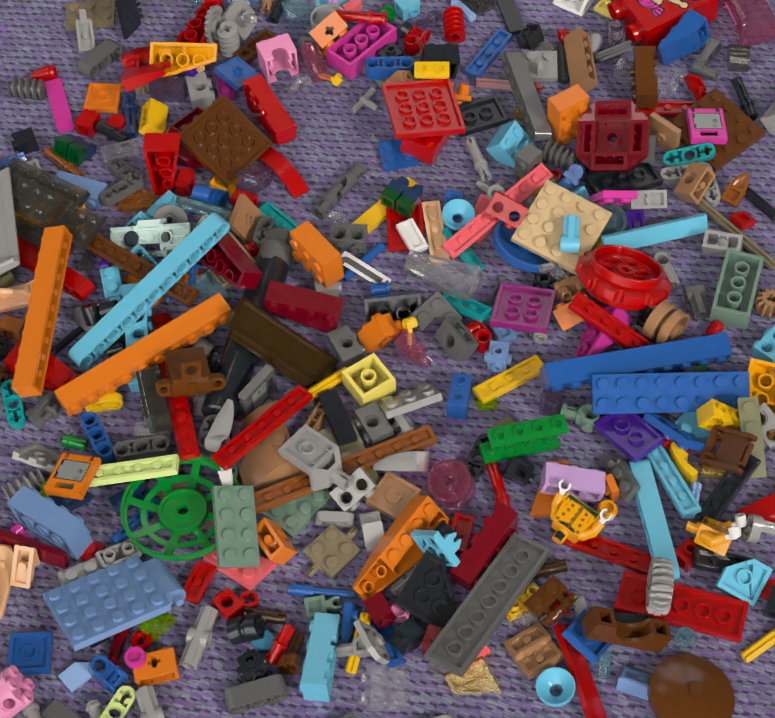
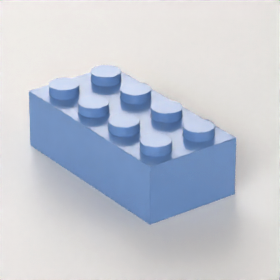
M23 485L7 502L19 524L57 548L67 552V554L77 560L88 546L93 543L90 536L91 532L85 527V521L78 514L72 515L63 505L57 506L48 496L42 497L34 488L29 489Z

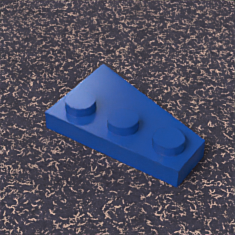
M645 413L643 419L655 430L663 432L662 435L665 438L676 441V445L679 448L703 451L706 441H696L694 439L696 435L678 429V425L659 414Z

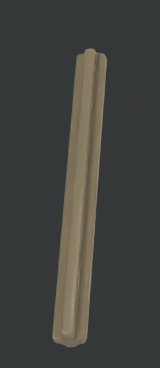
M703 198L701 199L700 203L696 205L701 211L707 214L727 233L743 235V247L751 254L763 256V264L772 271L775 269V260L707 201Z

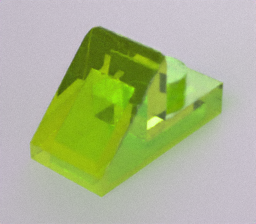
M165 612L138 624L140 631L150 634L152 641L156 642L176 623L177 619L169 612Z

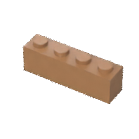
M578 27L563 38L570 77V87L578 84L587 93L598 85L590 35Z

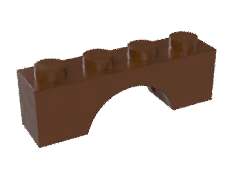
M594 606L581 620L585 638L659 653L672 640L668 621L649 617L637 623H621L615 620L613 609Z

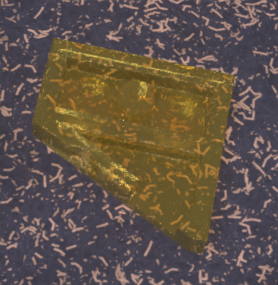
M483 656L474 660L462 678L450 671L444 673V678L454 695L502 694V690Z

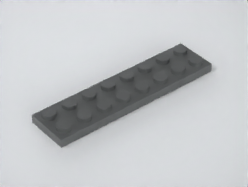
M514 532L425 653V659L462 678L550 556L551 549Z

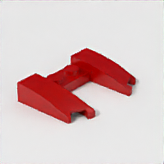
M150 46L130 50L121 54L124 73L121 74L120 81L128 93L166 75L165 69L172 67L171 62L167 61L142 66L150 60Z

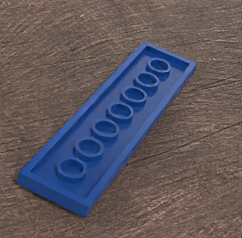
M749 371L591 375L592 414L696 412V409L711 399L738 409L737 398L750 397Z

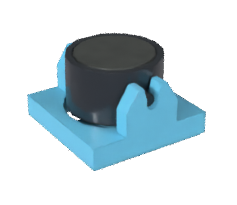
M437 522L431 530L414 529L410 533V536L423 553L428 550L445 561L446 566L457 567L460 563L455 552L460 548L461 539L456 531L446 523Z

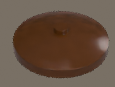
M692 654L670 656L656 666L648 681V701L657 718H731L733 715L735 696L730 681L719 667L703 657Z

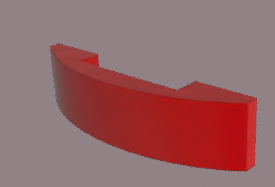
M270 147L258 158L264 167L267 166L284 184L285 189L294 199L309 191L308 186L296 169L274 148Z

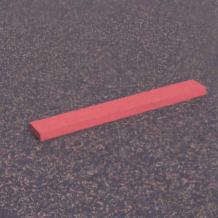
M541 162L504 194L519 203H523L541 188L547 179L549 180L554 175ZM495 202V211L502 212L503 204ZM484 209L444 242L441 247L454 260L493 228L500 219L496 221L488 217L489 213Z

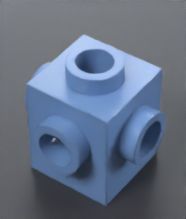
M490 341L489 351H485L484 354L487 370L503 372L507 370V365H511L512 354H509V342Z

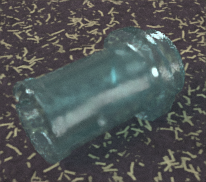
M605 651L598 660L596 678L610 679V664L613 661L611 652Z

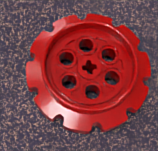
M604 245L595 250L586 251L583 256H579L575 267V272L578 274L577 278L591 296L604 304L618 309L639 311L651 306H657L662 301L668 299L672 288L671 282L668 281V276L663 272L661 265L655 259L641 251L625 246Z

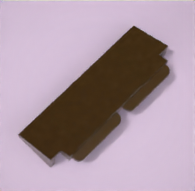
M244 297L232 310L224 324L232 329L228 335L232 340L308 389L312 383L316 385L327 378L339 361Z

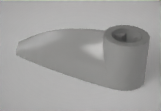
M227 399L207 434L205 439L207 451L216 452L231 440L229 434L234 417V405L231 399Z
M408 451L393 454L375 463L372 470L429 472V452Z

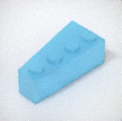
M315 612L314 620H310L309 632L311 634L310 639H307L306 643L307 654L303 663V673L299 688L300 692H303L304 700L330 702L337 657L335 649L339 644L342 625L340 614Z

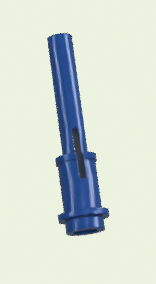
M296 581L289 583L288 595H292V598L295 596L314 597V595H324L325 597L339 596L340 598L355 599V591L314 587V584H299Z

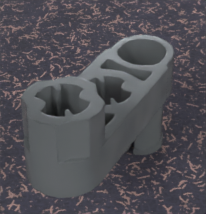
M711 36L701 47L704 50L692 64L691 72L715 81L720 71L709 67L708 64L720 51L723 41Z

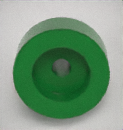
M387 4L381 7L380 13L387 12L388 23L395 20L396 14L391 5Z

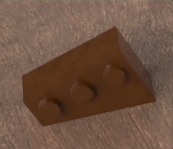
M635 46L633 66L630 67L629 74L630 77H633L631 78V89H634L632 90V101H635V105L638 108L657 107L656 46Z

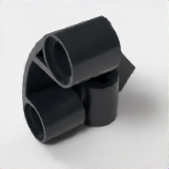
M115 299L100 304L90 303L75 307L71 320L88 332L118 301ZM125 332L106 350L109 358L126 348Z

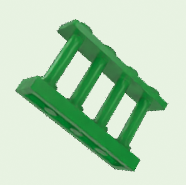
M564 414L489 428L487 430L489 442L479 444L478 448L484 465L492 464V462L506 461L513 456L521 458L558 450L561 446L557 435L567 434L569 429Z

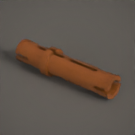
M47 147L44 150V156L49 158L64 172L85 177V173L80 171L75 164L54 154L52 147Z

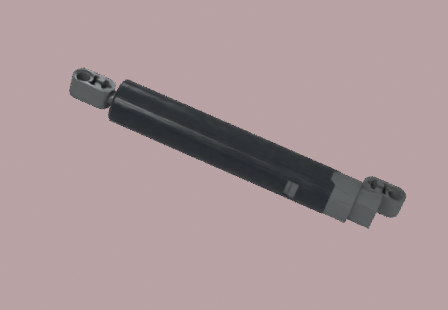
M264 216L259 220L253 235V240L259 251L254 264L263 275L256 289H245L242 298H246L273 316L274 313L263 309L269 282L271 280L285 284L294 257L290 244V231L285 228L276 227L271 216ZM229 336L221 353L223 356L221 363L214 372L224 375L226 386L221 390L207 393L201 408V413L205 419L198 434L197 442L206 456H212L215 453L207 451L205 439L227 399L233 400L234 417L232 424H235L240 412L238 394L251 381L259 358Z

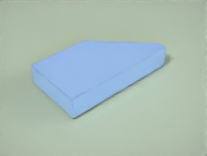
M74 662L58 675L59 679L71 693L92 677L88 672L89 662ZM94 663L93 665L96 671H100L103 668L101 663Z

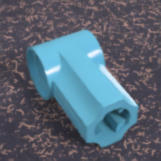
M576 215L564 216L560 252L579 253L580 217Z

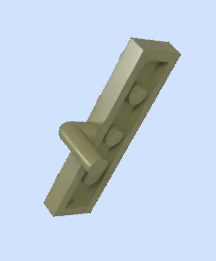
M758 396L737 398L740 431L758 437L756 442L751 441L755 445L751 454L761 460V463L749 479L767 477Z

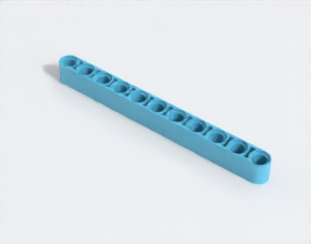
M215 212L207 216L70 349L68 353L69 358L79 368H88L229 231L230 224Z

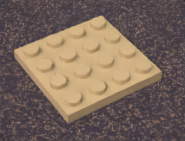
M547 179L522 223L511 237V241L577 275L575 267L579 256H583L584 252L592 250L612 217V213ZM576 215L580 217L579 253L560 252L564 216Z

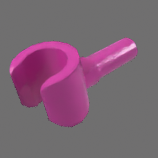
M20 524L10 528L12 533L34 540L25 532Z

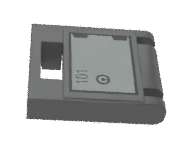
M268 364L260 369L257 375L238 394L243 418L259 406H262L277 390L274 368Z

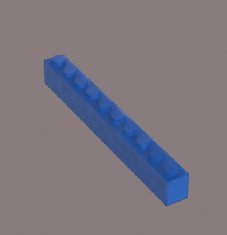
M726 332L544 363L540 368V373L545 391L552 390L553 393H556L568 387L578 389L585 384L591 386L592 374H639L660 371L662 373H670L674 371L673 369L680 368L682 371L690 369L691 366L705 364L707 366L712 362L722 364L727 362V359L733 353Z

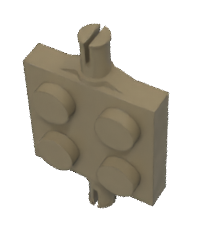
M333 524L327 527L303 550V554L312 563V566L304 572L305 575L310 579L317 571H320L333 580L361 553V549L352 541L360 532L358 528L353 526L345 534Z

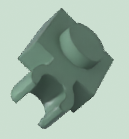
M324 595L304 598L307 621L314 620L315 612H340L342 610L341 605H333L335 602H340V597L334 596L329 600H325Z

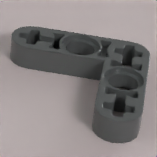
M121 158L111 159L108 162L109 172L120 181L100 193L101 204L107 207L112 206L144 187V175Z

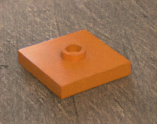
M89 83L83 109L94 110L98 113H118L123 85L115 83Z

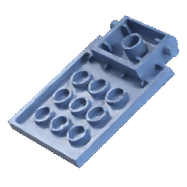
M137 555L42 594L45 603L74 651L171 610L172 604L181 606L186 598V592L162 559L150 558L142 563Z

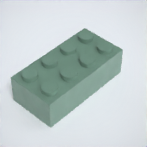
M727 249L709 321L719 320L725 325L747 329L764 261L763 256Z

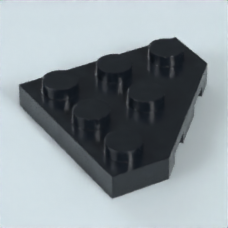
M426 550L394 602V605L427 626L431 624L444 628L456 612L451 585L446 573L445 561Z

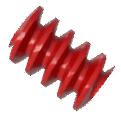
M458 6L448 7L443 12L444 38L452 44H459L465 40L464 11Z

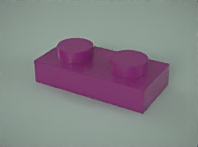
M215 74L218 97L224 94L230 101L236 100L235 90Z

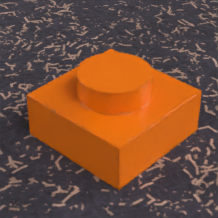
M611 473L605 476V496L609 495L611 501L619 500V488Z

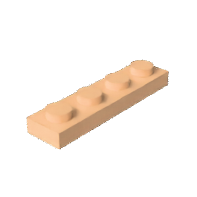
M440 201L422 202L431 262H449V255L441 247L446 242V237L441 232L444 229Z

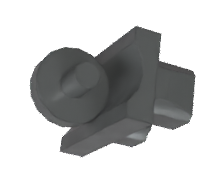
M52 391L40 395L35 408H29L25 412L28 419L38 429H41L50 418L56 419L58 417L56 411L61 405Z

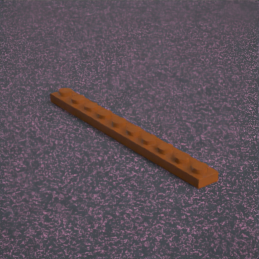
M428 424L341 458L342 470L348 475H351L359 467L369 471L372 470L375 463L388 456L408 451H420L437 444L438 439ZM303 473L254 492L256 515L316 492L311 490L309 475Z

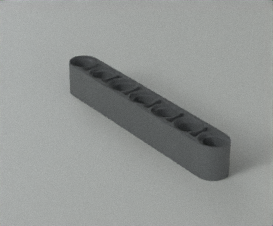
M503 51L502 65L530 140L532 142L549 141L552 136L551 127L522 52Z

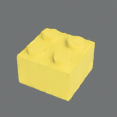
M375 353L341 371L343 385L361 407L374 401L377 403L383 397L390 396L396 392L395 378Z

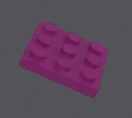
M500 283L490 319V326L547 334L556 298V290Z

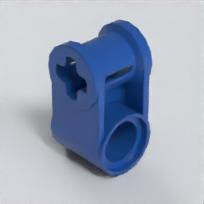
M98 655L88 664L89 674L113 695H115L120 685L129 679V676L121 668L114 665L105 656ZM100 661L104 666V670L101 672L96 671L93 666L94 662Z

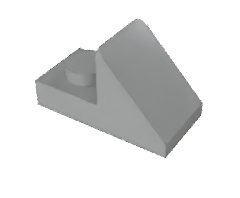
M379 510L359 514L366 553L372 552L384 536Z

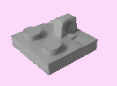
M523 51V56L533 82L558 81L557 51Z

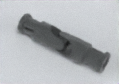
M356 161L353 167L346 171L320 198V201L311 207V212L319 219L324 218L325 213L329 209H333L343 196L357 184L358 179L367 173L366 167L361 162Z

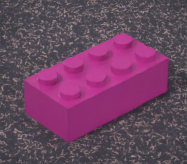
M364 22L358 23L326 49L327 64L350 80H353L363 71L367 58L377 57L376 50L391 43H398L397 28L388 22L386 27L379 24H372L371 26Z

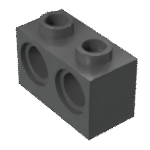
M331 223L329 243L339 253L344 251L367 253L368 226L367 224Z

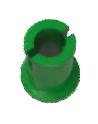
M71 433L65 434L62 439V446H65L66 449L70 447L85 452L87 449L85 446H88V439L74 437Z

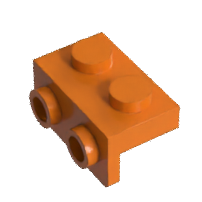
M563 301L554 306L555 310L552 311L562 331L584 321V319L568 309L571 302L565 304Z

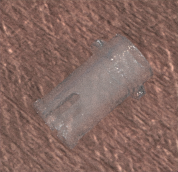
M521 611V614L518 615V621L522 627H529L531 623L540 621L529 611Z

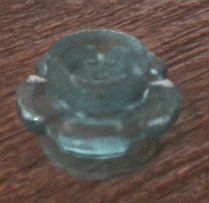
M681 627L674 636L675 641L684 648L693 645L696 641L695 633L689 627Z

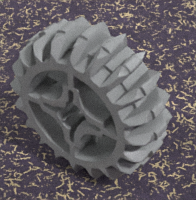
M664 557L653 558L649 565L646 584V610L649 614L657 616L667 615L671 608L673 596L674 564L671 559Z

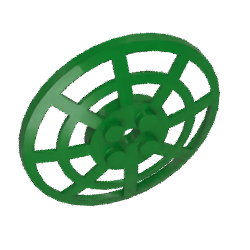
M201 456L183 462L179 460V464H193L191 474L178 475L168 479L157 477L156 480L159 484L149 491L144 501L132 496L145 479L131 481L128 484L120 506L121 521L130 541L142 552L162 560L184 561L202 557L216 550V542L212 545L208 540L215 534V527L213 526L205 535L200 530L205 521H214L213 513H208L207 504L212 501V492L203 497L199 492L195 491L197 483L206 486L211 491V488L216 486L211 481L199 477L201 465L217 472L221 471L220 466L209 457ZM233 475V486H240ZM179 482H188L187 489L173 491L170 486ZM163 489L166 496L160 504L150 503L154 496ZM129 505L141 508L140 519L143 529L131 531L128 522ZM180 509H188V512L185 514L178 513ZM147 511L158 513L160 522L149 526ZM165 528L172 535L170 540L166 541L158 537L155 532ZM192 532L196 537V540L178 543L181 534ZM148 535L156 543L166 546L163 554L154 552L141 545L137 539ZM198 544L205 548L190 554L172 555L175 548H189Z

